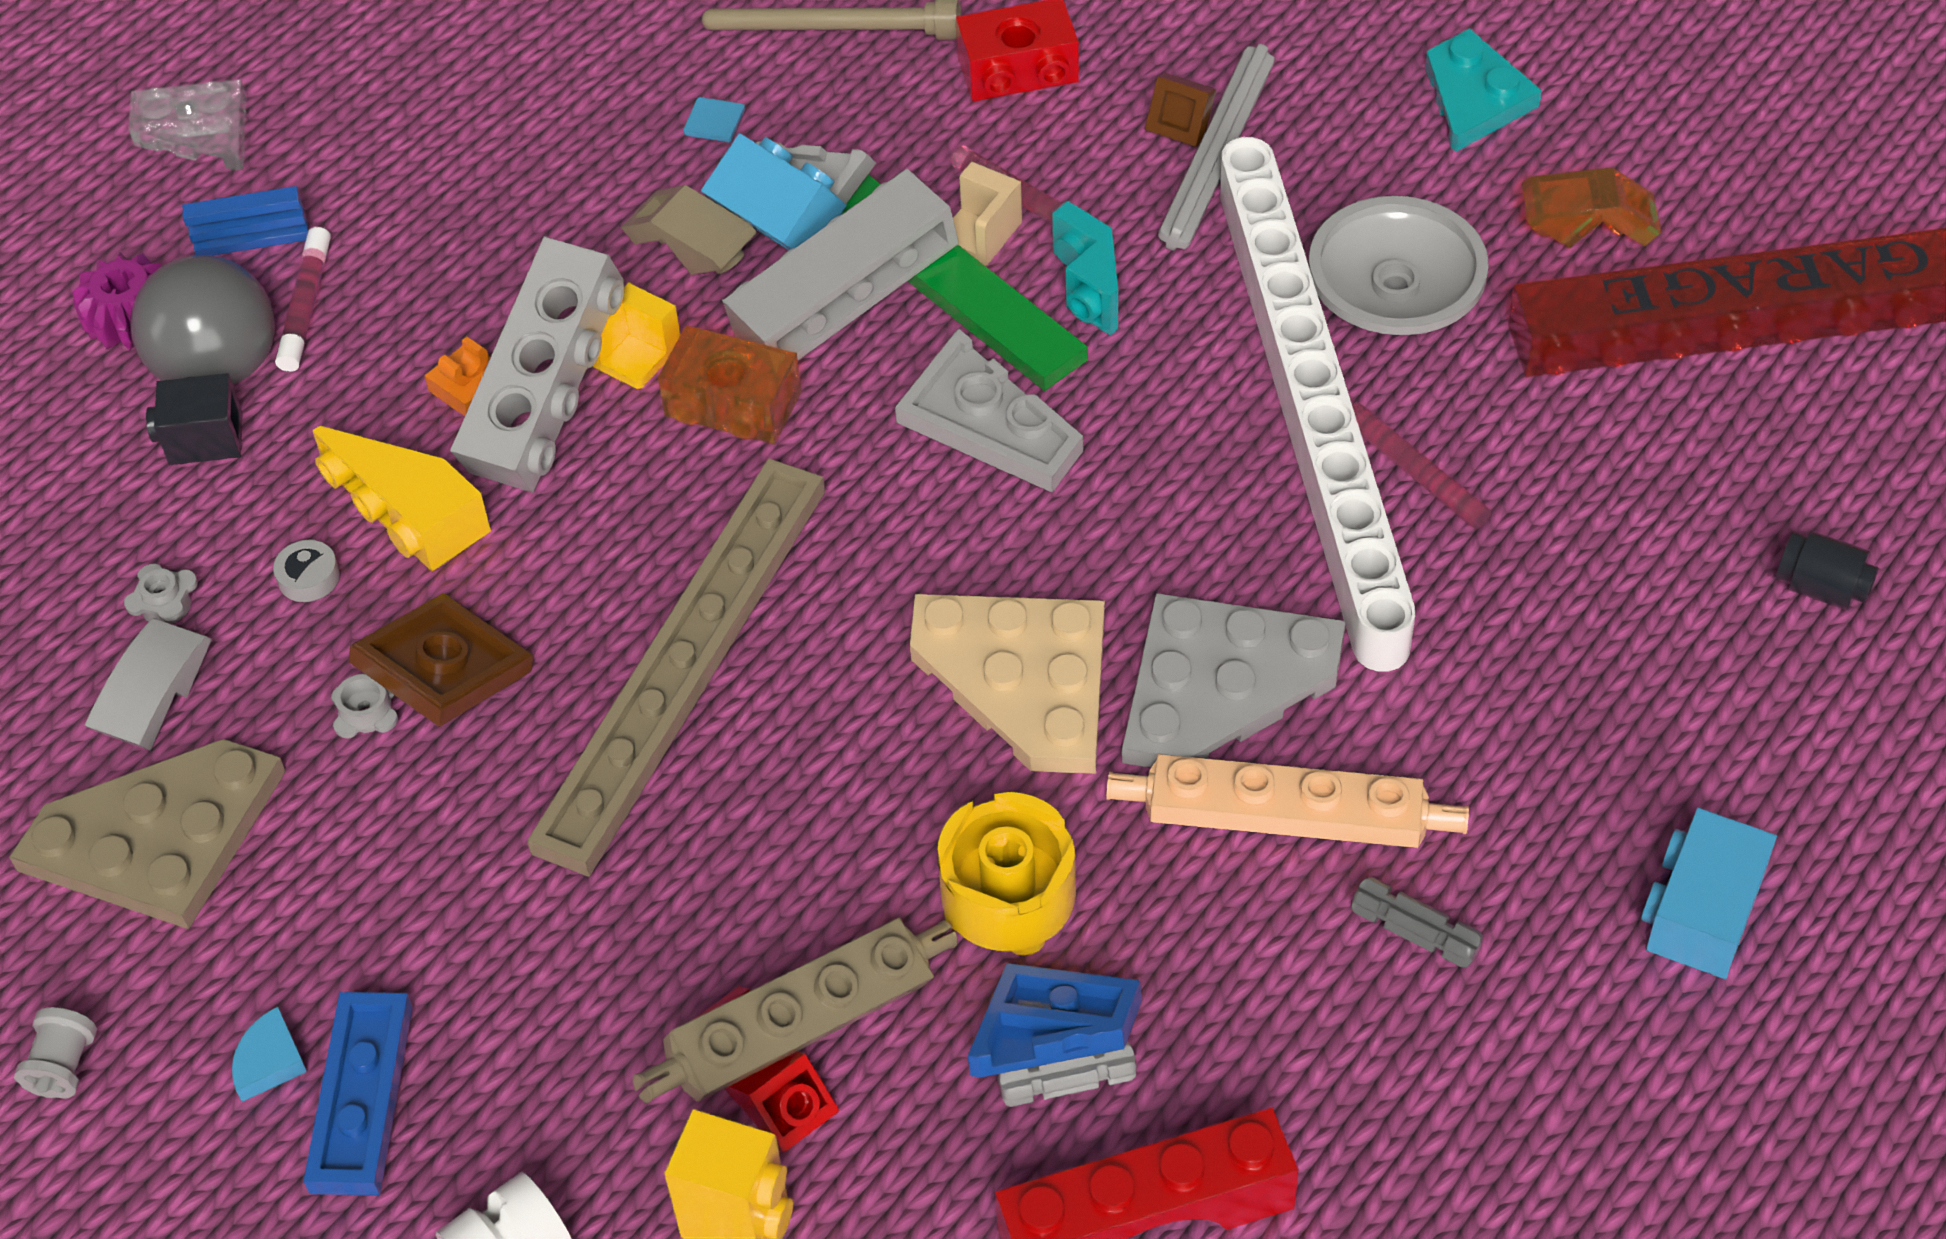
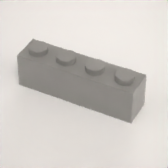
M905 169L889 182L879 185L868 197L843 215L833 218L822 230L798 247L787 251L780 260L752 280L741 284L734 293L725 298L723 304L734 336L775 376H778L958 245L951 208L910 170Z

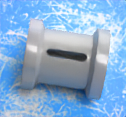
M56 1007L42 1008L37 1011L32 1026L37 1034L27 1060L18 1064L14 1079L23 1089L46 1098H70L75 1095L79 1084V1079L74 1074L83 1048L93 1043L97 1027L89 1018L75 1011Z

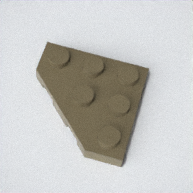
M222 739L45 804L9 858L17 872L190 929L286 771L280 757Z

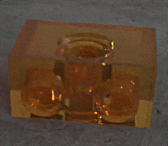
M688 325L685 326L658 375L665 416L675 418L685 424H698L729 432L742 439H756L771 444H776L802 393L797 353Z

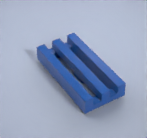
M297 186L182 204L183 220L185 226L188 227L191 243L194 242V252L196 255L215 256L306 241L309 231L308 220Z

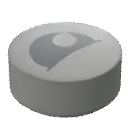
M302 540L288 545L278 554L273 565L274 575L280 591L287 598L297 602H312L325 597L336 587L340 577V570L334 552L328 545L316 540Z

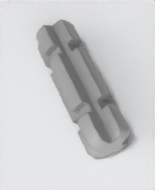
M1127 1041L1123 1050L998 1074V1083L1003 1101L1007 1106L1013 1107L1034 1102L1033 1096L1042 1094L1045 1100L1099 1088L1098 1082L1102 1080H1107L1108 1085L1132 1081L1136 1077L1137 1065L1134 1051L1129 1041Z

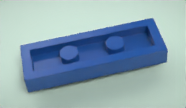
M339 992L303 1180L309 1194L380 1196L413 1008L408 993Z

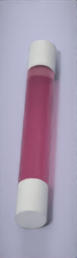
M313 227L309 229L275 361L277 367L284 371H295L299 368L331 238L330 233L321 227Z

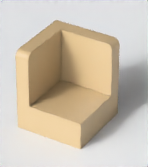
M971 161L960 175L961 209L954 216L953 221L958 245L983 265L987 266L1022 223L1021 182Z

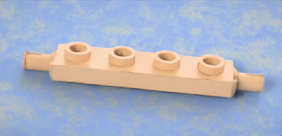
M1158 754L1157 760L1149 770L1148 776L1119 774L1109 771L1106 796L1107 800L1146 802V811L1150 822L1414 848H1418L1426 835V829L1467 834L1469 806L1467 805L1455 806L1429 803L1423 779Z

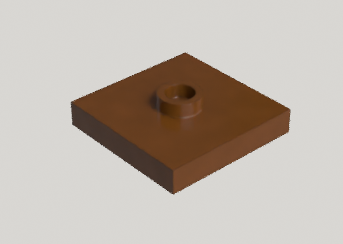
M442 593L351 644L349 663L438 727H441L531 673L533 654Z

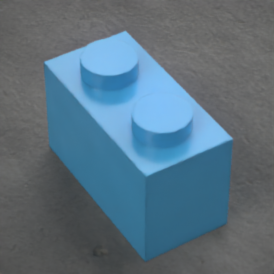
M740 133L701 189V192L715 203L747 221L755 230L788 251L798 247L826 227L833 218L841 215L847 206L830 191L835 181L807 162L799 170L789 164L793 156L772 140L764 137L758 145Z
M1697 808L1688 833L1675 829L1662 864V867L1673 870L1668 885L1654 882L1645 905L1641 921L1653 925L1646 951L1726 980L1778 835Z

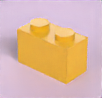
M693 1109L664 1173L681 1238L782 1239L791 1219L793 1200L787 1197L785 1188L787 1167L781 1165L775 1134Z

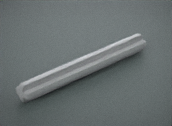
M1258 44L1257 48L1248 46L1243 51L1158 231V237L1166 243L1165 248L1171 251H1175L1176 248L1186 249L1190 246L1220 182L1222 151L1230 141L1240 138L1271 72L1275 58L1267 52L1268 47L1264 44Z

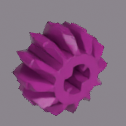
M120 252L115 261L109 263L97 259L96 271L79 273V287L72 291L74 296L73 304L82 329L88 333L90 339H98L106 349L112 348L120 342L129 351L134 345L130 327L132 306L139 289L147 278L161 267L160 263L150 262L144 253L128 260Z

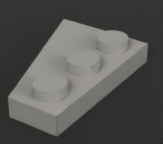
M959 328L895 407L896 422L1050 492L1055 490L1083 452V435L1035 394L1026 395L1008 379V371L994 358L988 362L974 350L972 339Z

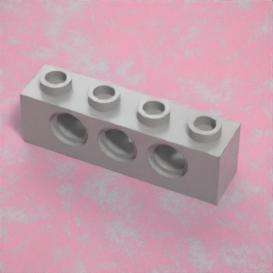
M543 237L450 450L468 473L534 493L540 476H544L549 472L554 462L556 453L555 441L564 421H569L577 408L579 399L578 388L587 368H591L599 357L602 344L601 334L609 315H613L618 311L623 300L624 279L609 255ZM577 306L570 316L558 319L562 311L569 307ZM548 359H554L549 368L542 372L534 373L540 363ZM531 412L529 418L523 424L511 427L517 416Z

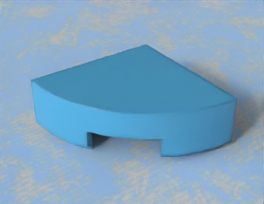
M278 1007L261 1016L246 1031L236 1048L232 1064L233 1083L241 1102L307 1072Z

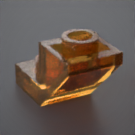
M1613 167L1530 176L1522 183L1526 206L1525 217L1529 225L1539 235L1543 237L1550 236L1568 248L1573 247L1602 222L1618 235L1626 234L1643 246H1646L1662 233L1654 194Z

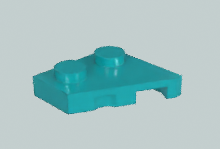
M1470 28L1431 48L1426 53L1425 69L1430 85L1437 91L1436 103L1440 116L1446 117L1449 127L1448 141L1450 147L1455 152L1540 106L1542 90Z

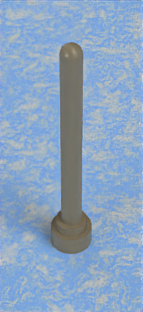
M935 0V2H926L925 7L714 8L708 9L703 13L702 24L708 30L925 29L926 35H936L937 40H957L955 17L961 16L960 0Z

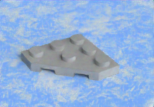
M1156 593L1124 738L1122 763L1151 768L1156 762L1158 754L1208 759L1209 753L1231 740L1237 738L1242 742L1282 719L1285 709L1309 695L1315 700L1336 687L1346 621Z

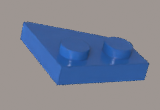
M1007 963L968 1054L970 1075L982 1078L1125 1049L1142 1003L1140 980Z

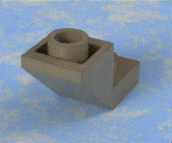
M687 185L656 190L621 226L634 245L659 241L661 244L666 243L691 275L713 271L721 274L730 270L743 258L745 252L742 250V247L757 233L750 223Z

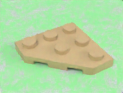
M915 594L910 652L911 660L927 675L933 673L953 692V700L987 731L992 728L1013 747V755L1030 771L1096 774L1105 601Z

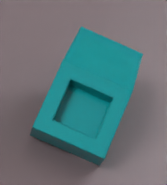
M1067 201L1052 213L1053 254L1058 256L1067 265L1066 308L1071 310L1082 322L1091 323L1111 336L1118 330V281L1112 228Z

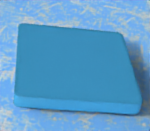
M698 97L683 129L684 135L731 142L745 111V106L740 103Z

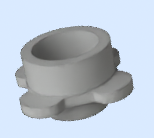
M149 564L139 570L137 574L139 579L137 587L133 593L127 595L124 599V606L130 615L139 616L142 614L148 622L154 618L173 624L181 620L188 613L191 606L189 592L197 587V579L190 570L185 569L179 572H172L163 569L159 564Z
M366 674L354 675L344 680L333 691L331 696L333 704L338 710V718L333 722L336 734L342 738H352L358 732L369 733L376 730L380 733H385L392 730L398 722L397 713L391 708V698L394 694ZM364 707H370V708H368V709H366V710L360 711V709H362V708H364Z

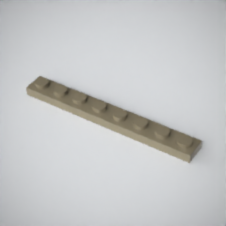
M768 458L528 838L527 842L531 855L590 877L823 497L825 487L822 476Z

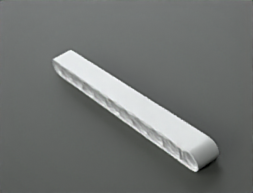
M1240 137L1226 144L1222 151L1220 200L1344 621H1346L1345 626L1353 653L1358 662L1366 668L1374 671L1388 672L1401 667L1410 655L1415 621L1414 602L1274 153L1270 146L1261 139Z

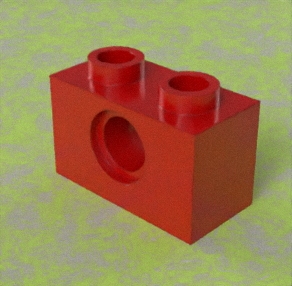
M1043 0L955 17L957 56L972 102L1079 82V41L1064 0Z

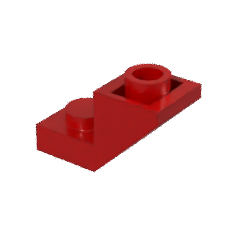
M738 986L694 1019L751 990ZM799 1051L724 1088L760 1130L775 1134L778 1150L783 1153L840 1111L806 1054Z

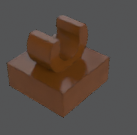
M1166 72L1157 76L1145 130L1195 147L1198 146L1208 126L1216 89Z

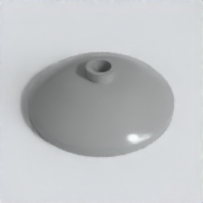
M1382 196L1358 201L1342 208L1329 217L1318 229L1311 243L1309 269L1318 297L1338 317L1357 327L1381 334L1414 335L1446 327L1465 316L1476 305L1486 286L1488 256L1484 243L1476 230L1464 218L1452 210L1420 198Z

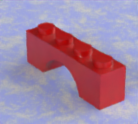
M1271 1107L996 1191L997 1230L1000 1239H1129L1149 1229L1185 1220L1213 1221L1228 1230L1295 1209L1299 1169L1274 1109Z

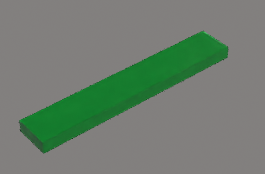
M868 174L846 203L847 206L841 215L872 194L881 184ZM956 245L907 281L1044 392L1088 361V346L959 245Z

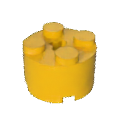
M1017 792L994 794V801L982 803L973 807L972 801L960 807L948 819L940 834L937 848L941 901L945 921L965 939L986 949L1005 952L1012 951L1022 956L1032 955L1040 951L1045 941L1056 935L1071 916L1076 899L1075 847L1073 839L1065 827V820L1047 802L1037 797Z

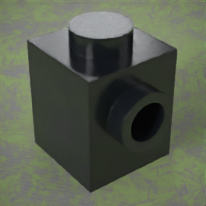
M229 373L156 381L155 406L147 407L146 410L147 430L152 443L160 442L169 465L241 457L243 412Z

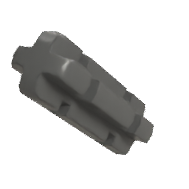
M1366 877L1361 882L1352 902V910L1355 914L1373 923H1376L1379 918L1386 921L1383 928L1430 952H1434L1436 948L1443 950L1442 958L1460 967H1469L1475 960L1483 940V934L1479 930L1461 921H1458L1455 926L1448 923L1451 916L1403 892H1399L1397 896L1391 894L1390 892L1393 887L1374 877Z

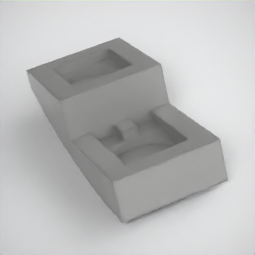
M152 618L132 641L115 666L99 694L85 726L98 733L151 751L174 695L187 698L211 643V639Z

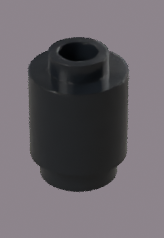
M1793 531L1783 553L1776 579L1789 583V591L1849 611L1854 600L1866 603L1879 567L1868 564L1871 554L1870 550L1815 531H1811L1808 536Z

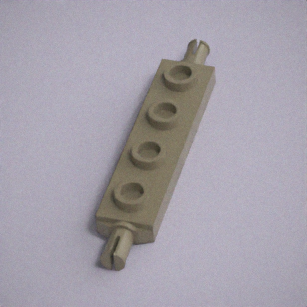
M898 918L672 1030L663 1039L666 1061L633 1076V1085L636 1091L647 1086L638 1096L643 1102L649 1103L654 1098L681 1086L685 1092L699 1102L914 992L934 978L928 959L956 947L957 936L955 931L942 937L952 928L947 921L943 920L914 936L904 926L901 919Z

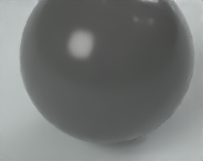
M190 255L166 263L147 278L139 289L132 306L130 327L132 340L139 358L145 367L160 381L229 373L234 385L255 372L268 357L274 340L275 319L270 299L264 288L246 269L221 257Z

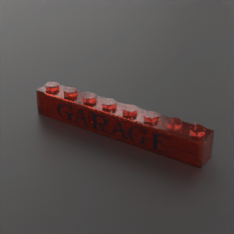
M1946 228L1514 284L1508 326L1525 377L1547 374L1560 375L1577 370L1608 366L1620 367L1630 363L1660 359H1679L1698 354L1739 351L1744 348L1781 343L1793 344L1804 340L1841 335L1853 336L1864 332L1894 328H1913L1924 324L1946 322Z

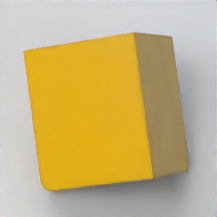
M627 283L624 287V296L618 311L613 315H609L603 329L600 354L593 367L636 389L643 388L682 346L676 305Z

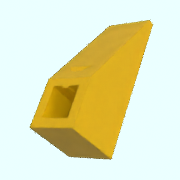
M318 426L312 430L320 456L315 458V463L324 479L335 489L342 485L350 493L354 505L368 522L373 523L378 520L387 528V533L392 543L406 558L415 555L433 572L491 532L481 493L445 459L323 426Z

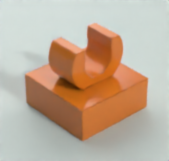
M466 336L462 340L461 347L449 356L445 354L441 356L438 365L425 375L428 391L465 417L491 358L488 356L487 350Z

